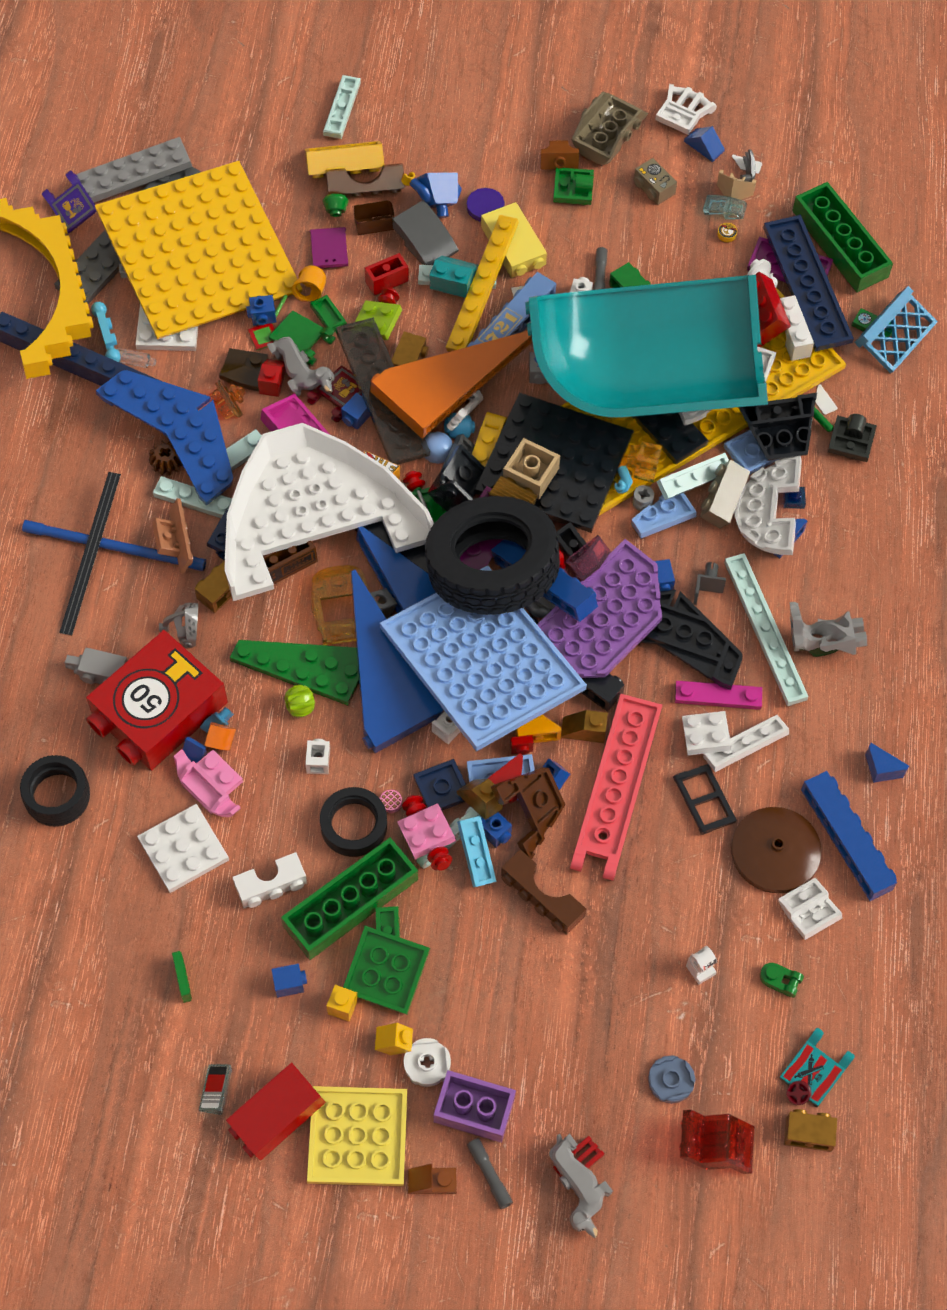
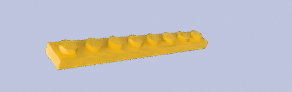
M499 215L447 342V351L451 352L466 348L471 342L519 224L517 218Z

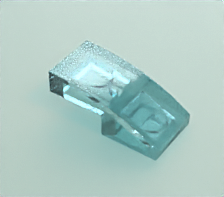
M707 195L703 211L705 215L723 214L724 219H743L747 202L728 196Z

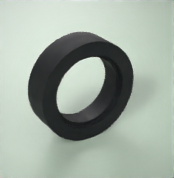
M359 787L344 788L333 793L325 801L320 812V827L323 839L333 851L341 855L358 857L368 854L382 843L387 832V813L383 802L373 792ZM360 804L371 810L376 822L370 834L359 840H347L340 837L334 831L332 819L335 813L345 805Z

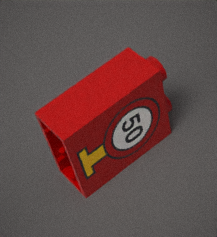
M163 630L86 697L91 711V715L86 718V721L101 738L111 733L120 741L116 746V750L128 764L134 766L141 761L152 771L177 749L187 737L196 732L208 717L225 706L228 700L224 683L168 632Z

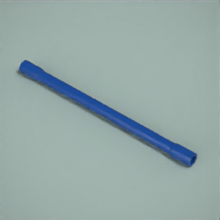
M25 520L22 526V531L26 533L54 537L85 545L89 534L47 526L43 523ZM101 538L99 548L179 565L177 557L158 554L157 549ZM193 556L192 565L188 566V568L204 571L206 559Z

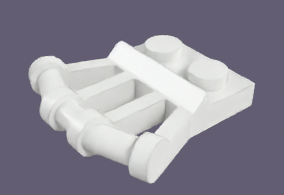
M669 84L667 100L656 114L655 120L689 135L699 119L708 113H713L717 105L704 97V93L694 92L690 87H675L674 84ZM673 94L681 95L676 103L672 101ZM686 99H693L688 108L682 106ZM701 103L704 107L695 112V108Z

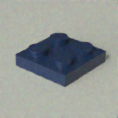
M454 759L413 774L414 781L427 808L438 803L443 811L465 802L457 794V790L466 784Z

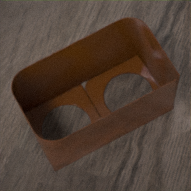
M390 201L354 205L353 213L358 236L394 230L392 221L394 209Z

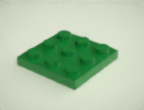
M365 926L343 988L357 992L358 998L408 1015L431 948Z

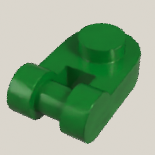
M767 963L760 971V980L764 985L792 998L796 996L798 992L797 986L802 983L804 978L800 972L789 970L776 963ZM783 977L790 980L788 984L781 983Z

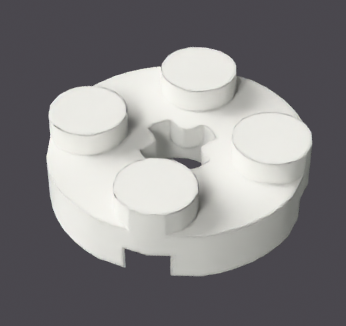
M423 1038L415 1041L412 1044L411 1052H407L404 1055L406 1075L414 1084L424 1087L435 1086L444 1081L447 1070L450 1071L451 1058L449 1051L435 1039ZM424 1057H429L430 1061H434L430 1068H425V1065H421L420 1062L424 1061Z

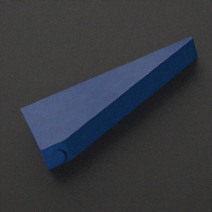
M363 526L358 527L356 540L383 589L386 588L392 597L396 599L397 606L395 610L397 613L436 593L427 572L399 552L396 553L391 546Z
M353 570L351 571V586L364 733L363 742L368 749L372 748L373 752L377 753L437 720L443 713V708L381 630L380 623L386 620L357 571Z

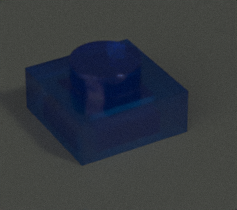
M799 487V492L783 493L784 508L805 509V487Z

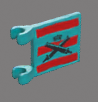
M819 1028L814 1030L779 1077L788 1085L798 1080L808 1083L812 1091L809 1101L817 1107L855 1057L853 1053L847 1051L840 1062L837 1063L819 1050L816 1045L824 1035V1032Z

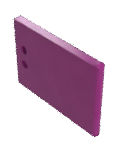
M346 227L310 229L314 266L319 268L348 266Z

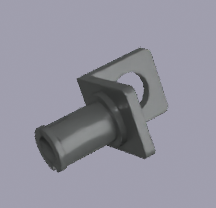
M708 562L705 565V575L698 574L694 593V605H697L699 590L716 593L724 592L726 578L717 577L718 564L714 563L713 569H711L712 562Z
M386 588L371 592L370 594L374 600L375 597H380L378 602L376 600L375 602L385 618H390L397 606L396 599L392 597Z

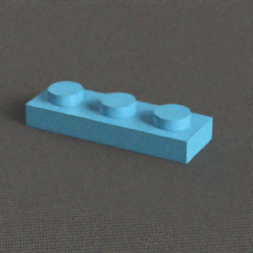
M481 816L457 821L473 887L497 882Z

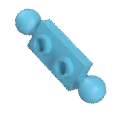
M95 302L91 306V312L98 319L107 350L105 356L119 362L121 354L114 348V345H118L115 333H110V330L113 329L110 317H105L107 307L102 302Z

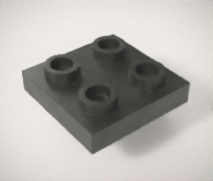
M851 414L848 418L837 415L828 453L868 462L877 425L866 423V418L860 414Z

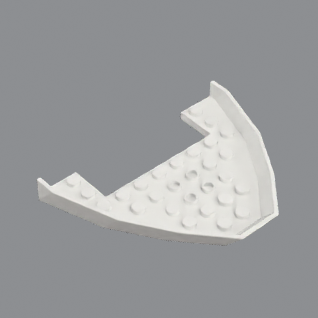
M304 423L264 433L241 472L227 512L225 574L232 599L236 601L274 589V584L263 555L379 521H383L393 548L398 553L425 545L427 535L431 531L430 529L434 522L428 509L387 467L347 442Z

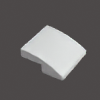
M816 878L778 899L785 914L804 940L842 919V912L829 899L828 891Z

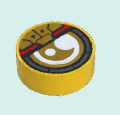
M731 223L721 224L718 228V238L723 242L734 241L737 236L736 226Z

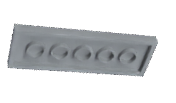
M177 137L76 175L93 202H97L192 167V164L181 138Z

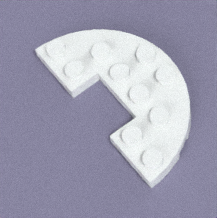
M801 456L774 461L775 464L766 469L762 467L750 476L751 480L743 489L734 512L736 523L743 537L763 551L779 555H793L796 528L795 518L776 519L778 493L799 492Z

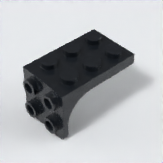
M460 444L456 446L427 493L433 498L434 502L447 512L456 505L473 500L476 494L475 488L485 467Z

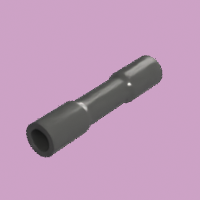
M604 247L596 249V271L593 290L605 289L604 281L608 250Z
M479 1138L469 1142L467 1147L485 1176L500 1209L507 1208L513 1204V1201L493 1168L483 1144Z

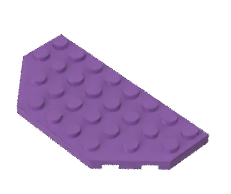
M626 539L581 581L582 585L592 588L597 595L598 607L581 622H578L556 606L537 624L581 678L606 677L662 620L657 563Z

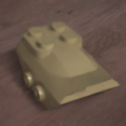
M603 91L598 97L593 99L588 109L585 108L582 112L581 120L572 137L575 148H579L580 155L597 164L606 165L617 155L622 144L625 141H629L633 131L639 129L643 119L649 113Z

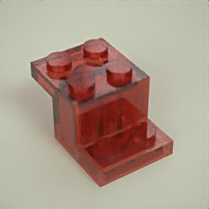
M692 1109L683 1110V1119L681 1121L682 1134L679 1146L680 1158L706 1170L732 1168L742 1174H752L755 1126L731 1114L704 1116Z

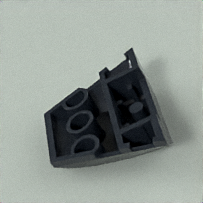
M817 393L797 395L796 398L768 401V405L738 407L767 461L808 455Z

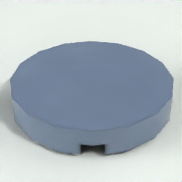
M664 1056L655 1061L650 1069L648 1076L649 1088L653 1095L662 1102L670 1104L680 1103L687 1099L693 1091L695 1084L694 1070L687 1061L677 1056Z

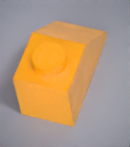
M540 715L517 728L515 734L516 737L533 735L534 743L558 741L561 739V727L544 715Z

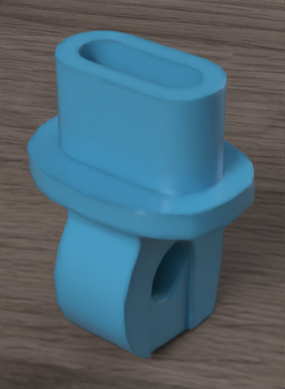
M225 707L220 713L215 712L208 717L200 728L208 733L211 722L228 725V720L234 714Z

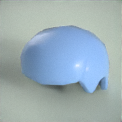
M438 431L426 435L423 440L424 458L437 464L445 462L453 445L452 439L446 433Z

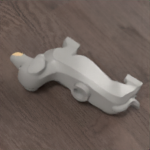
M283 337L267 344L271 353L275 354L278 360L283 355L286 372L292 378L287 383L298 397L301 395V390H313L320 384L326 392H333L331 383L335 377L332 370L323 366L316 370L309 369L306 363L309 361L307 355L303 350L300 352L292 338Z
M558 1134L556 1144L550 1149L549 1157L562 1175L559 1179L567 1190L572 1188L579 1199L577 1208L570 1215V1224L574 1230L578 1232L586 1231L593 1238H596L598 1230L591 1217L602 1208L603 1197H609L613 1190L606 1181L599 1185L593 1172L574 1158L572 1151L577 1148L578 1144L569 1134L563 1139Z

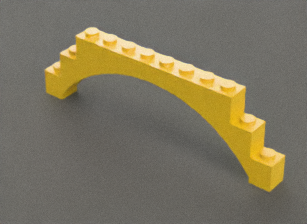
M7 198L0 199V230L24 240L37 249L50 262L60 281L59 300L52 319L45 330L25 350H20L26 379L50 375L49 366L53 365L52 359L71 356L70 347H73L72 340L91 337L90 328H94L92 317L87 316V314H90L88 303L83 302L86 300L84 288H79L82 287L81 277L76 275L79 273L77 263L72 262V260H75L73 248H68L71 247L69 235L65 236V234H68L65 222H61L60 215L40 218L39 214H35L33 206L13 210L12 205L8 206Z

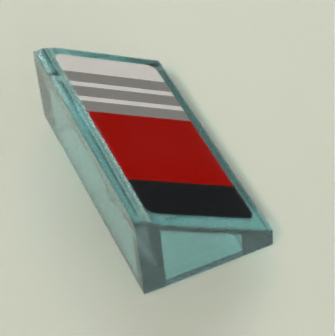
M209 1064L199 1111L223 1114L232 1072L231 1065Z

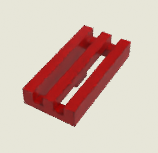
M590 1136L586 1137L572 1151L575 1156L585 1146H590L577 1158L581 1163L594 1151L596 1155L584 1165L588 1169L605 1154L592 1141ZM553 1166V1169L555 1170V1172H556L560 1177H562V1175H561L560 1172L557 1170V1168H556L555 1166Z

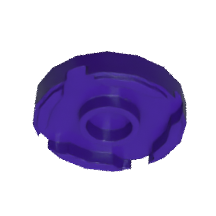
M491 188L477 189L467 199L468 214L480 222L481 215L505 206L503 196Z

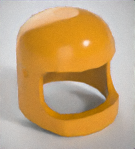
M314 265L305 266L299 272V279L293 283V295L300 301L312 302L321 298L326 283L324 271ZM303 283L305 286L312 289L310 295H302L296 286Z

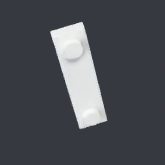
M775 715L730 738L731 751L705 753L703 758L717 772L789 735V728L778 715Z

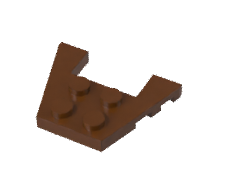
M545 767L491 786L498 804L505 805L515 795L517 796L532 828L517 844L531 859L535 855L534 850L537 845H541L544 841L545 832L554 825L566 805L550 769Z

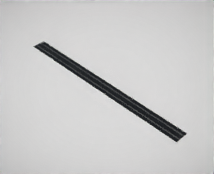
M108 472L59 633L73 634L121 474Z

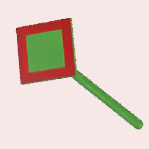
M287 295L283 296L275 311L276 318L288 297ZM273 323L248 329L256 351L267 348L268 343H273L269 339V335L275 330Z

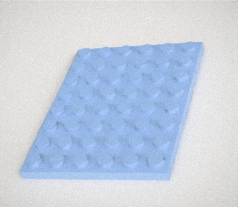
M487 565L480 570L491 571V568ZM435 593L380 623L381 630L476 752L583 692L587 687V684L524 608L496 615L470 613L451 606Z

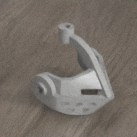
M188 602L179 605L174 614L167 616L163 623H159V631H169V623L174 621L180 644L184 648H193L196 646L198 603ZM183 616H185V626H182Z

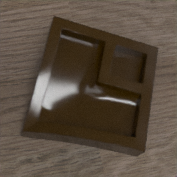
M229 348L226 360L219 373V378L245 389L259 391L258 377L262 363L269 359L268 354Z

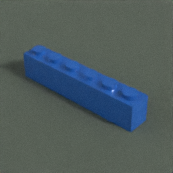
M502 540L491 549L495 564L503 569L521 559L526 550L515 542ZM559 567L555 582L546 594L544 593L542 596L578 622H581L598 607L595 591L590 587L582 585L576 577L572 578L561 567Z
M825 771L804 781L801 788L802 793L869 901L892 891L897 884L896 875L885 864L882 852L873 845L870 833L865 832L858 814L853 813L849 800L844 794H841L836 779L830 776L828 771Z

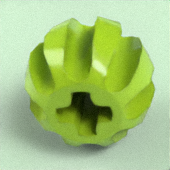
M295 685L285 693V705L292 716L304 717L314 710V696L307 686Z

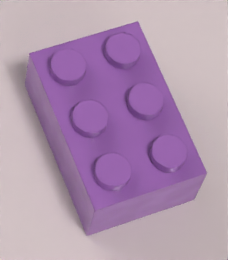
M447 1070L433 1115L434 1123L502 1143L514 1104L516 1090Z

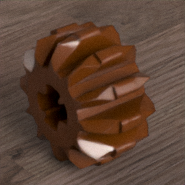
M161 441V445L154 444V449L149 452L150 465L155 472L160 471L161 475L168 472L171 476L173 470L178 472L179 466H183L170 441L167 444Z

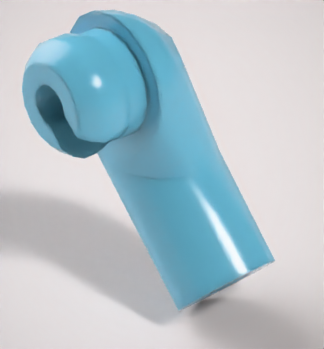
M625 465L618 468L617 471L621 479L618 483L615 482L614 484L615 490L621 494L626 493L633 483L628 468Z

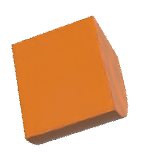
M211 722L204 746L220 750H230L236 728Z

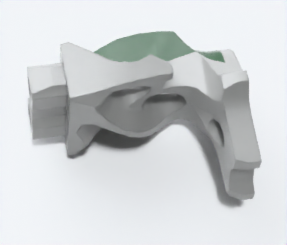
M790 602V625L794 651H808L813 657L826 656L838 650L855 655L856 647L867 646V635L864 632L863 618L851 619L850 612L847 611L843 616L835 620L818 619V622L806 625L802 620L799 604ZM814 634H818V635H821V636H823V637H822V638H816V637H814L813 635H814Z

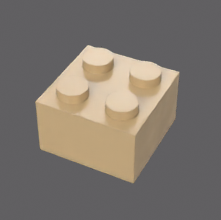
M523 438L503 468V477L512 478L522 488L531 489L537 495V499H540L559 470L560 455Z

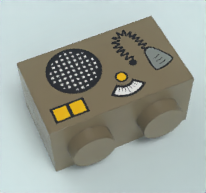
M653 158L635 168L634 182L636 186L641 188L648 198L657 205L675 195L677 181Z

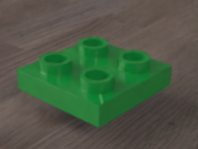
M556 167L553 202L591 205L594 170Z

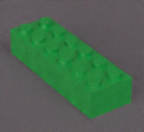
M828 182L795 196L792 212L796 216L801 215L807 231L826 255L833 259L834 265L856 293L889 278L893 262Z
M390 837L281 917L282 926L307 958L311 960L375 913V908L383 907L417 882L418 870Z

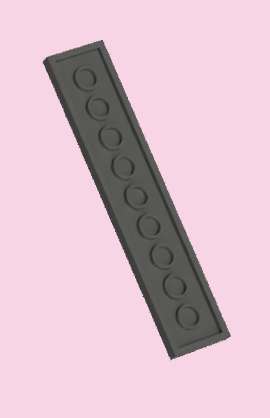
M190 167L149 182L143 190L194 175L201 171ZM106 230L75 261L79 272L76 275H80L82 287L79 288H84L86 300L83 301L84 303L87 302L89 304L119 272V264L121 262ZM58 279L54 285L55 289L60 291V281Z

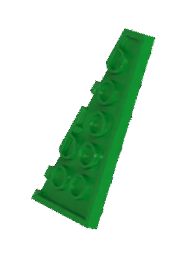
M238 640L230 656L231 662L294 686H307L313 693L347 706L359 684L356 647Z

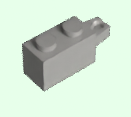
M85 647L83 655L79 657L67 655L64 663L66 668L74 670V673L79 675L83 682L102 684L128 660L124 656Z

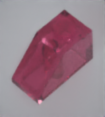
M597 535L565 562L577 578L584 581L601 567L611 551L600 536Z

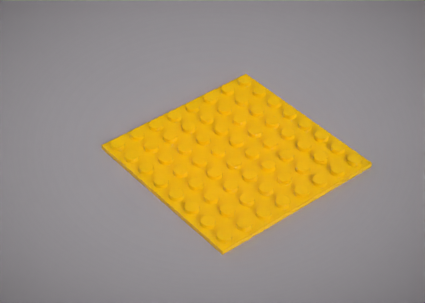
M240 161L95 205L101 222L157 339L247 310L246 306H250L249 298L273 295V299L277 300L283 298L284 295L289 296L293 294L292 286L298 279ZM300 284L296 286L299 292L303 290Z

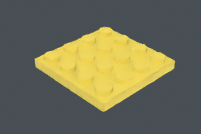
M313 1086L326 1103L311 1116L307 1184L404 1186L407 1089Z

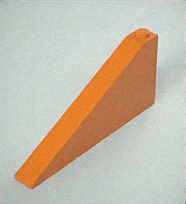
M528 331L385 369L381 374L377 373L371 379L370 392L423 439L532 344V336H528Z

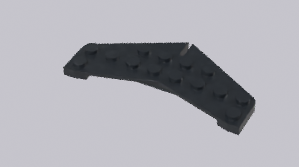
M676 590L660 591L662 620L640 643L660 646L719 686L731 690L742 663V652L681 591L674 607L671 606Z

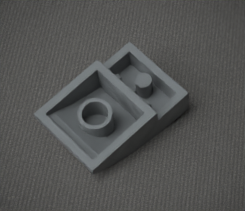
M424 200L392 218L393 229L404 240V246L422 265H433L438 257H450L459 251L441 220Z

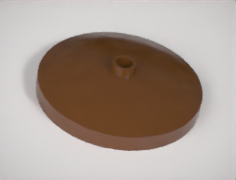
M766 807L750 813L739 823L732 839L731 854L739 874L750 885L769 893H788L810 881L816 873L821 860V843L814 827L802 815L782 807Z

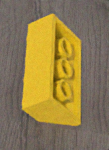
M380 141L305 149L308 175H312L313 178L324 177L326 170L345 168L346 171H350V174L362 173L363 169H369V172L381 171L380 168L384 165L383 147Z

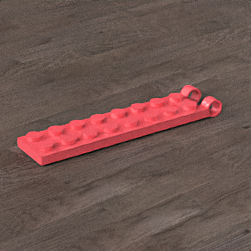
M620 694L570 869L581 872L586 854L607 860L603 878L614 881L662 704ZM604 833L607 838L602 840L598 835Z

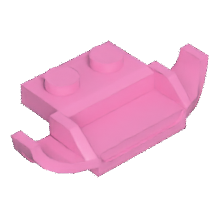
M182 749L173 756L181 785L210 814L231 817L241 809L239 805L234 804L230 800L229 794L243 783V778L214 750L209 752L198 763L191 762Z

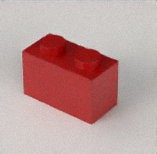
M400 253L364 267L365 282L374 296L380 294L383 288H394L409 281V267Z

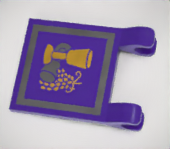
M71 170L66 173V177L72 186L59 197L55 198L54 194L49 192L48 189L42 192V196L56 216L60 215L61 222L66 223L68 233L72 232L97 212L95 203L83 187L78 176Z

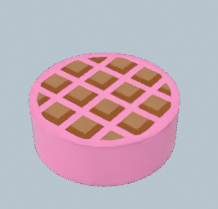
M387 790L380 796V800L383 802L387 813H395L401 808L402 797L399 792Z

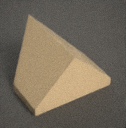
M723 170L719 171L717 186L729 204L753 196L757 180L753 179L752 182L744 181L746 177L737 179L733 176V173L729 177L723 174Z

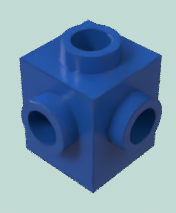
M273 295L249 298L250 306H246L248 318H252L253 326L277 323Z

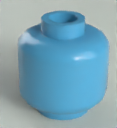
M451 413L445 419L444 432L451 439H456V436L460 434L469 438L471 433L475 431V422L472 421L471 416L468 414L451 431L447 428V424L457 414Z

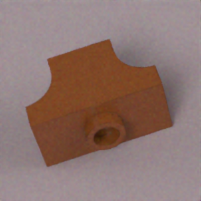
M568 140L549 141V146L541 149V170H556V167L578 169L579 148L571 147Z

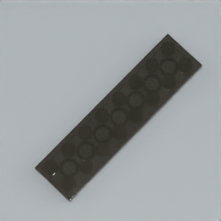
M374 317L336 327L335 332L388 460L399 465L430 456V450L425 438L422 439L370 392L373 376L377 373L381 374L385 369L394 367Z

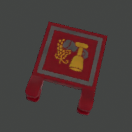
M342 365L333 372L335 377L331 383L333 392H326L320 384L317 388L307 393V402L311 405H314L322 395L337 406L331 412L333 415L331 419L335 422H339L342 419L341 408L356 393L363 397L370 391L371 387L370 384Z

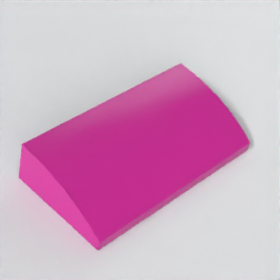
M296 394L269 405L261 411L260 420L270 432L304 423L329 434Z

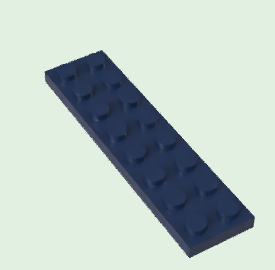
M801 215L764 223L763 229L791 296H796L813 339L815 352L853 343V335Z

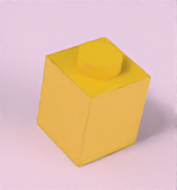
M335 985L326 1005L327 1013L349 1022L358 1001L357 992Z
M399 1023L376 1027L375 1050L390 1056L411 1052L413 1029Z

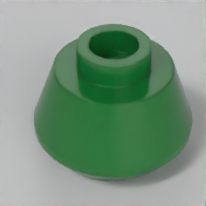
M328 194L322 202L330 216L340 217L345 213L349 200L343 194Z

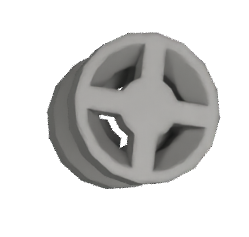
M641 485L634 490L632 503L637 510L642 511L649 505H653V489L649 486Z

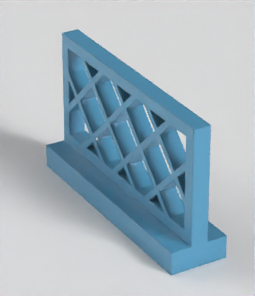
M909 286L897 294L854 342L859 348L864 346L890 374L895 371L938 322L911 295L914 291ZM908 302L914 307L915 313L907 312L906 304ZM895 316H903V325H896ZM908 317H915L916 326L908 325ZM920 317H924L930 324L928 326H921ZM884 328L892 329V337H885ZM896 329H904L905 338H897ZM909 330L917 331V339H910ZM873 341H880L881 350H876L871 343ZM885 341L893 342L894 351L886 350ZM898 342H905L906 351L898 350ZM887 355H894L895 363L893 366L887 361Z

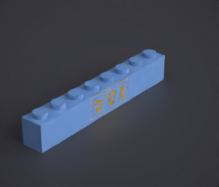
M539 272L533 277H529L525 286L521 290L516 291L513 299L503 306L499 315H495L490 325L486 329L483 328L478 338L474 342H470L467 347L523 332L527 327V323L531 322L530 314L526 315L525 302L529 301V297L556 294V283Z

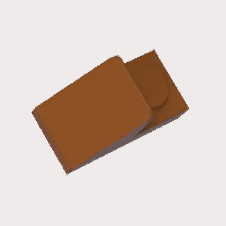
M432 1164L408 1169V1194L457 1193L456 1168H432Z

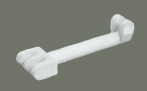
M480 390L468 399L470 402L460 409L447 424L449 430L453 431L483 401Z

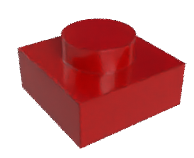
M533 735L511 737V754L518 755L521 753L526 755L529 752H533Z

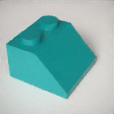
M440 256L435 259L429 275L430 289L466 298L479 265Z

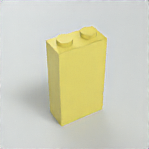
M516 202L481 215V228L488 240L491 237L499 215L518 219L519 224L503 261V265L511 278L524 275L526 272L540 269L546 265L547 252Z

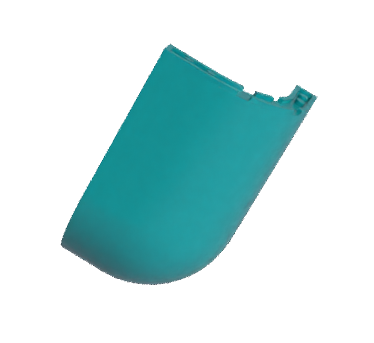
M756 275L529 297V301L525 302L526 315L530 314L531 322L527 323L528 336H532L534 353L542 374L550 386L564 400L580 410L604 417H632L768 405L767 383L763 373L762 353L757 350V345L761 344Z

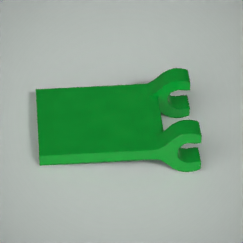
M293 310L269 335V339L273 342L283 337L292 338L300 352L303 350L307 355L309 361L306 363L310 366L317 361L314 358L315 352L311 350L313 345L320 338L328 344H332L336 337L332 336L335 333L333 329L329 327L324 328Z

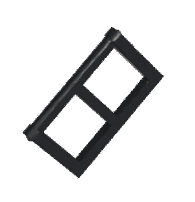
M709 764L673 776L701 835L736 823L737 819ZM706 774L714 792L692 800L683 781ZM718 798L727 817L704 825L695 806Z

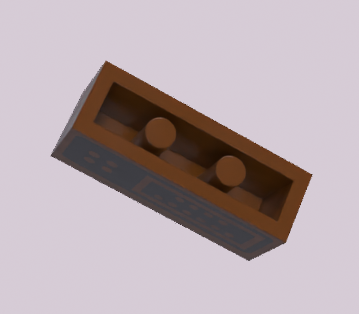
M312 541L263 555L273 584L318 562L316 547Z

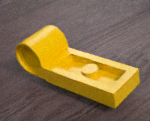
M487 412L472 452V455L484 467L507 421V417Z

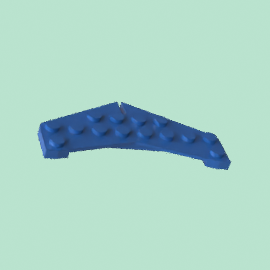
M128 370L119 372L96 390V394L102 401L111 406H117L162 432L169 439L194 485L199 499L206 506L233 484V474L214 400L211 401L210 396Z

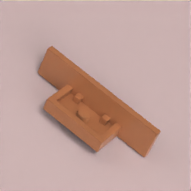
M177 498L169 511L170 520L155 518L152 524L158 554L177 557L180 573L184 574L188 566L192 565L193 554H191L190 539L187 534L184 508H182L181 499Z

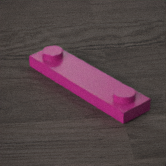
M676 681L675 703L761 710L762 687L733 685L732 689L729 690L715 683Z

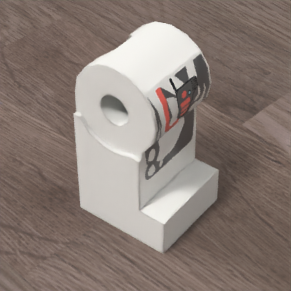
M705 946L697 953L690 955L686 967L698 985L716 975L713 965L717 963V960L712 950Z

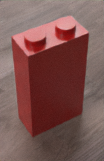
M291 1062L226 1119L231 1126L228 1131L236 1140L241 1138L245 1143L242 1148L250 1158L255 1155L261 1161L326 1102Z

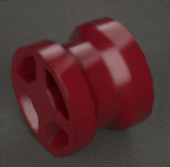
M801 1080L791 1083L786 1092L788 1100L794 1105L805 1104L809 1101L812 1094L809 1084Z

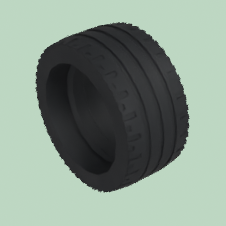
M51 755L36 760L26 769L21 779L20 793L24 806L28 813L41 824L53 827L67 825L78 819L88 806L90 787L83 769L66 756ZM53 775H65L75 780L77 789L73 797L66 803L58 807H45L36 803L34 793L37 786L44 779Z

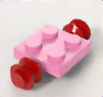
M411 795L407 797L402 804L407 817L397 821L414 859L416 860L428 854L427 859L431 862L433 870L442 871L447 869L452 862V857L444 846L455 842L456 839L439 804L437 803L427 808L421 796Z

